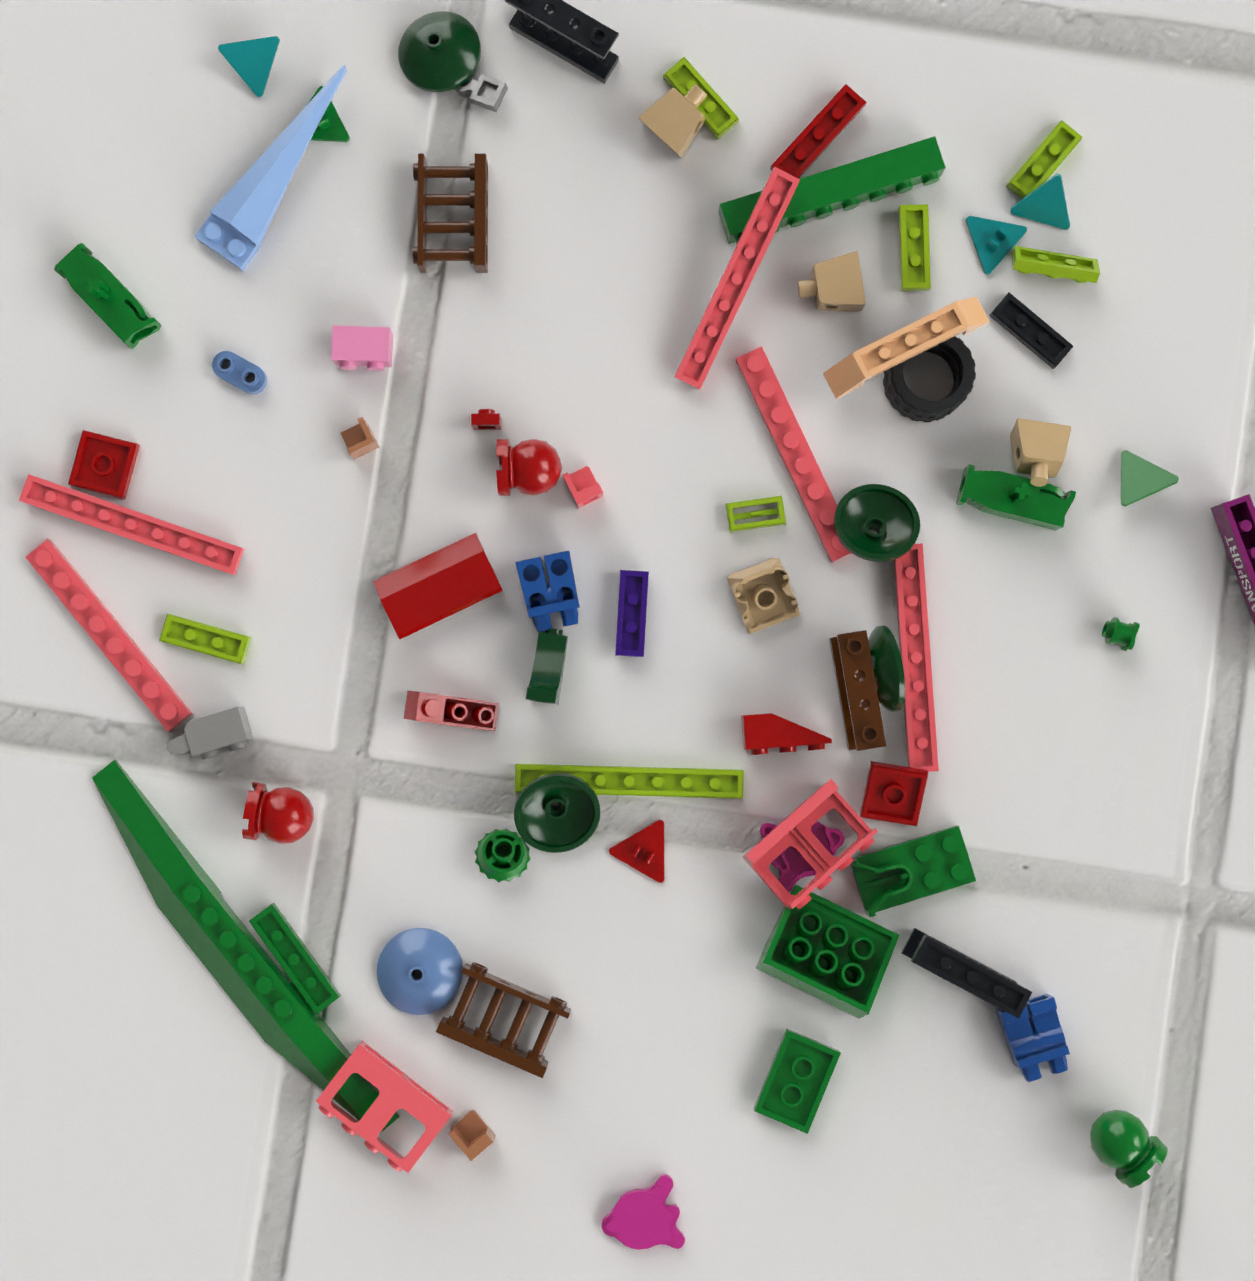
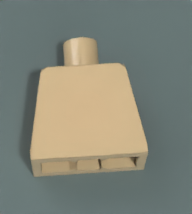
M696 84L693 85L685 96L675 88H672L641 114L639 119L682 158L705 122L706 117L697 107L708 95Z
M858 251L817 263L811 271L812 279L797 281L799 298L815 296L817 310L858 312L862 311L866 305Z
M1017 418L1010 433L1015 470L1018 473L1029 474L1030 483L1033 486H1045L1048 483V477H1056L1063 465L1071 426Z

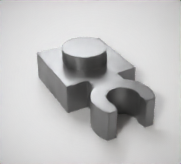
M483 74L480 75L478 81L474 80L473 76H471L466 81L468 82L466 86L455 88L458 95L462 97L470 96L469 99L472 104L493 112H497L508 90L505 82Z

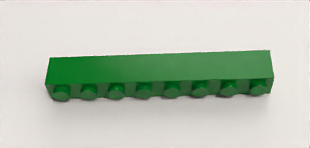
M930 137L800 178V182L776 232L779 231V228L790 225L791 228L798 227L804 224L806 219L812 217L817 219L826 218L833 214L832 211L841 208L844 211L854 209L860 205V202L870 200V202L880 201L886 197V194L895 191L897 194L908 192L914 185L920 183L927 186L939 181V177H941L946 167L936 137ZM762 191L720 204L718 213L728 244L738 243Z

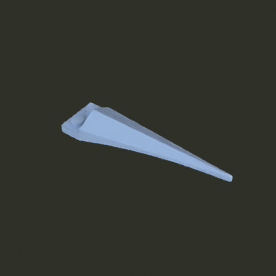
M345 65L337 71L210 211L211 215L195 235L198 241L243 271L259 250L288 184L320 120L347 72Z

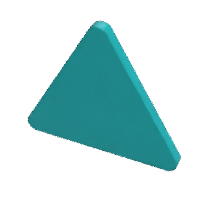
M272 36L220 44L218 46L219 52L257 97L263 96L280 43L279 37Z
M1055 174L1011 207V214L1064 230L1069 229L1070 220L1062 176Z
M974 216L966 218L968 230L986 275H989L1027 232V228L1021 225Z

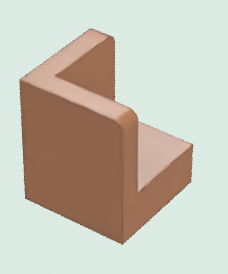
M363 417L357 419L359 424L340 433L348 447L349 455L354 460L379 448L367 421Z
M471 1110L451 1127L449 1132L450 1137L470 1161L491 1145L496 1136L475 1110Z

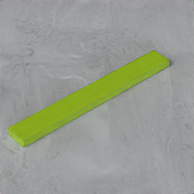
M515 764V793H521L530 782L541 776L564 773L574 775L587 782L596 795L743 799L744 770Z

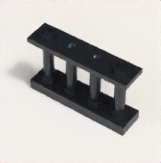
M505 0L506 3L518 9L509 23L511 30L600 82L606 83L619 61V56L610 51L619 36L618 32L563 0Z
M916 928L913 929L901 952L903 955L911 958V962L1018 1019L1032 994V991L1017 984L1016 981Z

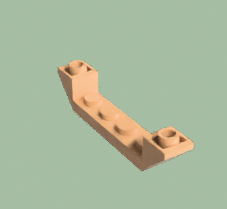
M977 297L956 301L851 353L825 371L823 375L835 399L861 387L864 381L960 333L964 336L988 324L990 321Z

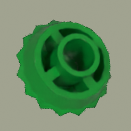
M495 829L491 833H486L484 838L478 841V847L474 851L477 856L475 863L479 865L480 872L486 874L488 879H495L498 883L504 880L510 882L513 878L520 877L521 873L527 870V863L530 861V848L517 832H511L508 829Z

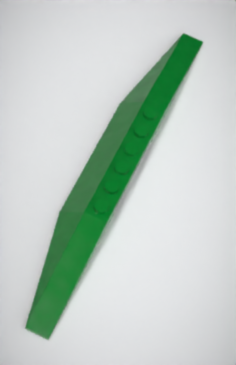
M113 760L93 776L92 779L157 907L261 1038L324 1091L351 1054L321 1016L314 1013L293 982L290 983L221 897L220 893L222 892L117 760ZM352 1073L332 1099L359 1121L379 1096V1090L360 1074ZM395 1112L382 1131L400 1117L397 1112Z

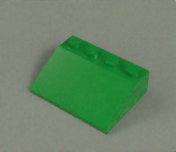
M795 885L791 895H796L803 888ZM812 892L808 894L812 899L801 909L798 910L795 906L793 909L788 910L784 906L765 944L756 969L858 1019L868 1015L899 934Z

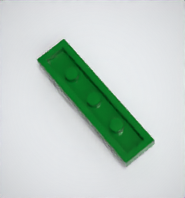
M275 903L249 920L252 927L315 1014H318L341 996Z

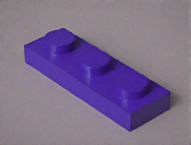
M620 570L615 656L644 657L649 575L647 571Z

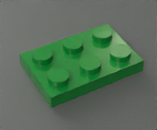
M786 1028L753 1108L754 1111L808 1134L841 1052Z

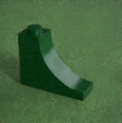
M549 628L545 633L539 632L529 686L527 687V700L559 705L568 636L562 635L563 630Z

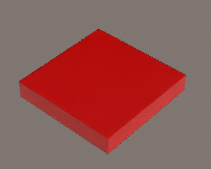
M82 430L68 485L126 499L140 445Z
M870 761L860 817L917 826L928 771Z

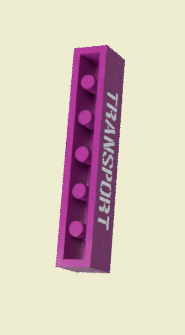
M1250 494L1214 506L1211 508L1255 625V507Z

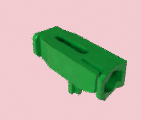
M83 243L78 244L55 265L54 270L64 279L67 278L72 289L131 349L136 347L140 340L159 331L162 325L154 317H151L142 303L103 263L91 256L92 251Z
M970 464L965 467L956 505L962 506L967 503L984 513L1052 530L1064 527L1065 515L1075 499L1076 491L1070 490L1065 493L1060 488L1048 483L1045 486L1037 487L1030 483L1029 478L1001 471H974L975 466Z

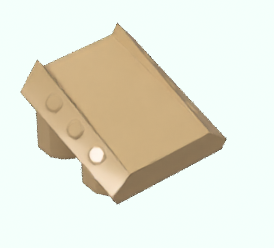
M769 558L765 562L744 570L732 572L727 577L748 634L801 614L789 584L788 573L783 568L780 558Z

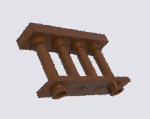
M418 154V163L413 164L414 181H418L417 247H413L412 251L413 264H417L421 273H426V261H469L470 264H474L476 273H488V160L486 154H475V163H470V166H427L424 154ZM427 178H470V181H475L474 191H470L469 194H427ZM427 206H470V209H474V219H469V222H427ZM427 233H470V236H474V247H469V249H427Z
M867 630L838 634L837 637L829 638L848 750L856 749V751L885 747L886 741Z
M472 962L471 965L466 963L461 973L468 975L469 979L453 1016L450 1015L449 1018L443 1016L436 1033L543 1078L548 1066V1061L544 1060L545 1056L543 1053L559 1015L568 1019L571 1008L566 1007L568 1003L554 996L551 999L545 998L487 973L488 968L479 963ZM481 981L496 989L480 1026L474 1030L465 1026V1021L463 1020ZM507 992L521 998L522 1001L506 1039L503 1038L502 1041L491 1037L492 1033L490 1030ZM535 1004L549 1011L533 1049L527 1053L518 1049L516 1042L530 1009Z

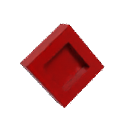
M480 409L478 414H471V426L473 430H502V418L500 413L495 414V410Z

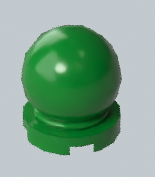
M1112 1110L1102 1113L1092 1124L1090 1131L1092 1150L1102 1163L1109 1168H1116L1115 1176L1129 1188L1138 1186L1148 1180L1151 1176L1147 1171L1156 1162L1161 1166L1167 1156L1168 1148L1157 1136L1149 1137L1148 1130L1142 1121L1127 1111Z

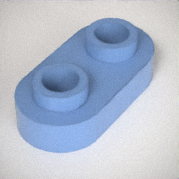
M222 351L214 357L212 362L213 371L222 380L251 395L258 394L265 389L267 376L257 365L230 351ZM230 361V367L222 369L223 362ZM254 374L255 380L248 383L246 381L247 376Z

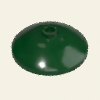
M446 11L429 13L415 20L404 32L398 48L399 64L406 78L414 86L428 92H446L461 86L473 75L481 57V43L473 25L461 15ZM439 40L438 43L431 44L433 41Z
M867 484L856 487L843 496L835 511L834 527L838 539L852 554L868 561L887 562L902 557L914 546L920 532V518L912 501L899 490L881 484ZM869 530H875L878 534H872Z
M884 625L877 626L871 632L868 642L878 700L882 707L890 712H896L901 710L905 699L903 663L897 642L891 630Z
M564 773L544 775L530 782L519 794L514 807L515 826L522 839L538 850L551 853L570 851L584 844L595 832L600 820V804L595 791L581 778ZM553 802H560L558 806L551 805Z

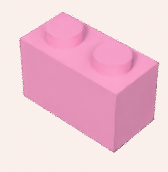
M333 325L331 360L335 365H339V369L355 370L356 366H367V369L371 371H384V367H392L393 333L390 327Z

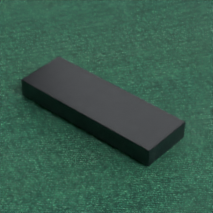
M1010 292L989 315L1052 369L1056 368L1073 348L1071 343Z

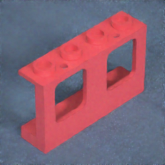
M832 779L824 783L742 857L788 910L793 909L795 906L798 910L801 909L812 899L808 894L816 887L822 890L833 880L830 875L837 868L842 871L854 861L851 855L858 849L861 852L865 851L875 842L872 836L878 831L875 828L871 830L836 791L839 787ZM831 809L836 810L857 834V840L838 857L832 856L811 831L813 824ZM788 847H794L816 873L815 878L796 895H791L769 870L770 863Z
M361 1041L316 1100L320 1104L318 1109L329 1118L333 1116L343 1122L341 1127L352 1136L356 1134L366 1140L364 1144L368 1149L376 1154L380 1151L389 1158L387 1162L391 1167L399 1172L403 1169L407 1173L419 1160L453 1112V1110L364 1041ZM352 1073L360 1074L379 1090V1096L359 1121L331 1101ZM398 1109L406 1110L425 1125V1132L405 1157L378 1137L379 1133Z

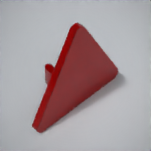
M658 820L609 849L610 855L653 880L662 883L664 881V821Z

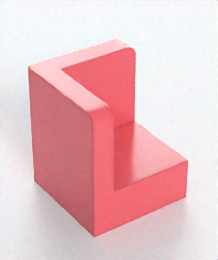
M588 466L570 475L568 472L563 474V479L578 509L603 497V491Z

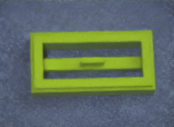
M782 496L726 503L729 532L786 524ZM774 503H777L778 507L774 509L733 514V509ZM779 514V519L737 525L734 520Z

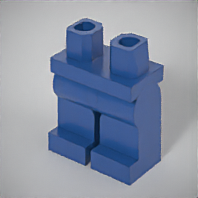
M569 551L544 556L550 584L546 582L541 557L515 562L528 616L533 619L537 632H543L552 628L549 614L558 612L561 613L563 627L578 624L577 608H580Z
M1049 994L1029 999L1019 1019L1000 1008L995 1009L1013 1064L1020 1069L1027 1082L1042 1078L1038 1066L1042 1062H1048L1052 1074L1068 1070L1066 1055H1069L1070 1052L1057 1015L1055 998Z

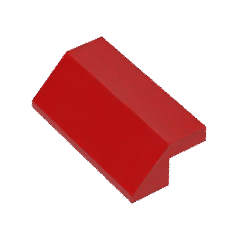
M476 533L373 581L380 601L399 639L407 637L503 591Z

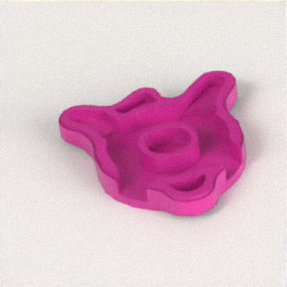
M818 821L811 827L815 837L832 856L835 855L837 849L844 843L843 833L838 829L828 828ZM769 822L763 823L760 827L761 836L764 838L777 825ZM788 847L771 862L779 870L778 881L788 892L792 890L796 882L801 878L816 875L812 867L794 847Z
M663 1174L652 1186L644 1189L630 1190L621 1195L611 1212L602 1220L603 1232L608 1236L615 1237L625 1246L637 1250L649 1249L660 1244L668 1245L675 1249L683 1247L685 1237L676 1226L680 1214L679 1207L675 1204L668 1205L665 1202L673 1188V1179L669 1175Z

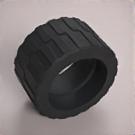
M955 336L924 351L942 357L953 372L954 386L951 392L941 400L929 401L912 393L906 385L903 376V368L906 361L884 371L883 386L885 387V395L891 402V406L899 411L902 416L917 422L938 421L955 411L972 391L973 382L976 378L975 361L972 358L969 347L967 348L964 342Z

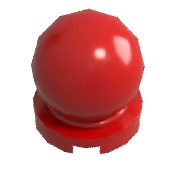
M497 439L496 456H499V465H502V470H496L499 496H510L511 489L514 487L523 494L538 495L547 493L557 484L561 475L562 464L556 449L549 443L530 439L521 441L513 448V446H510L509 439Z
M252 783L254 791H248L243 819H249L248 830H242L243 839L257 840L262 833L270 841L286 844L296 842L307 834L314 820V809L308 797L301 791L290 787L276 788L268 792L266 784Z

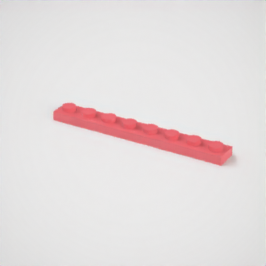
M776 167L772 169L674 375L675 378L697 389H701L800 179Z
M762 346L736 358V363L831 563L852 554L837 537L834 527V515L837 504Z
M30 474L27 476L19 501L232 575H236L245 550L236 545Z
M45 540L25 557L167 732L173 731L193 714L51 540Z
M923 543L914 544L909 552L894 560L899 647L905 677L904 719L908 767L932 772L939 771Z

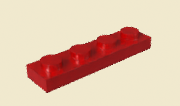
M845 84L771 165L770 170L776 167L799 179L860 113L867 102Z

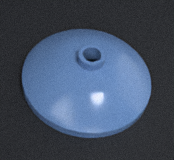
M429 928L408 929L393 937L383 948L377 963L378 985L386 1000L398 1010L413 1015L434 1013L449 1004L457 994L463 977V973H461L463 969L462 959L456 946L444 934ZM419 969L422 972V978H414L412 975L413 970Z

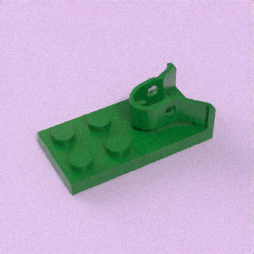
M957 825L854 857V861L850 864L865 913L869 917L876 916V912L976 881L960 828Z

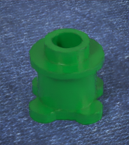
M1114 617L1111 621H1106L1104 624L1102 637H1105L1106 644L1115 643L1121 645V650L1127 651V649L1132 650L1140 624L1137 622L1126 624L1120 622L1119 618Z

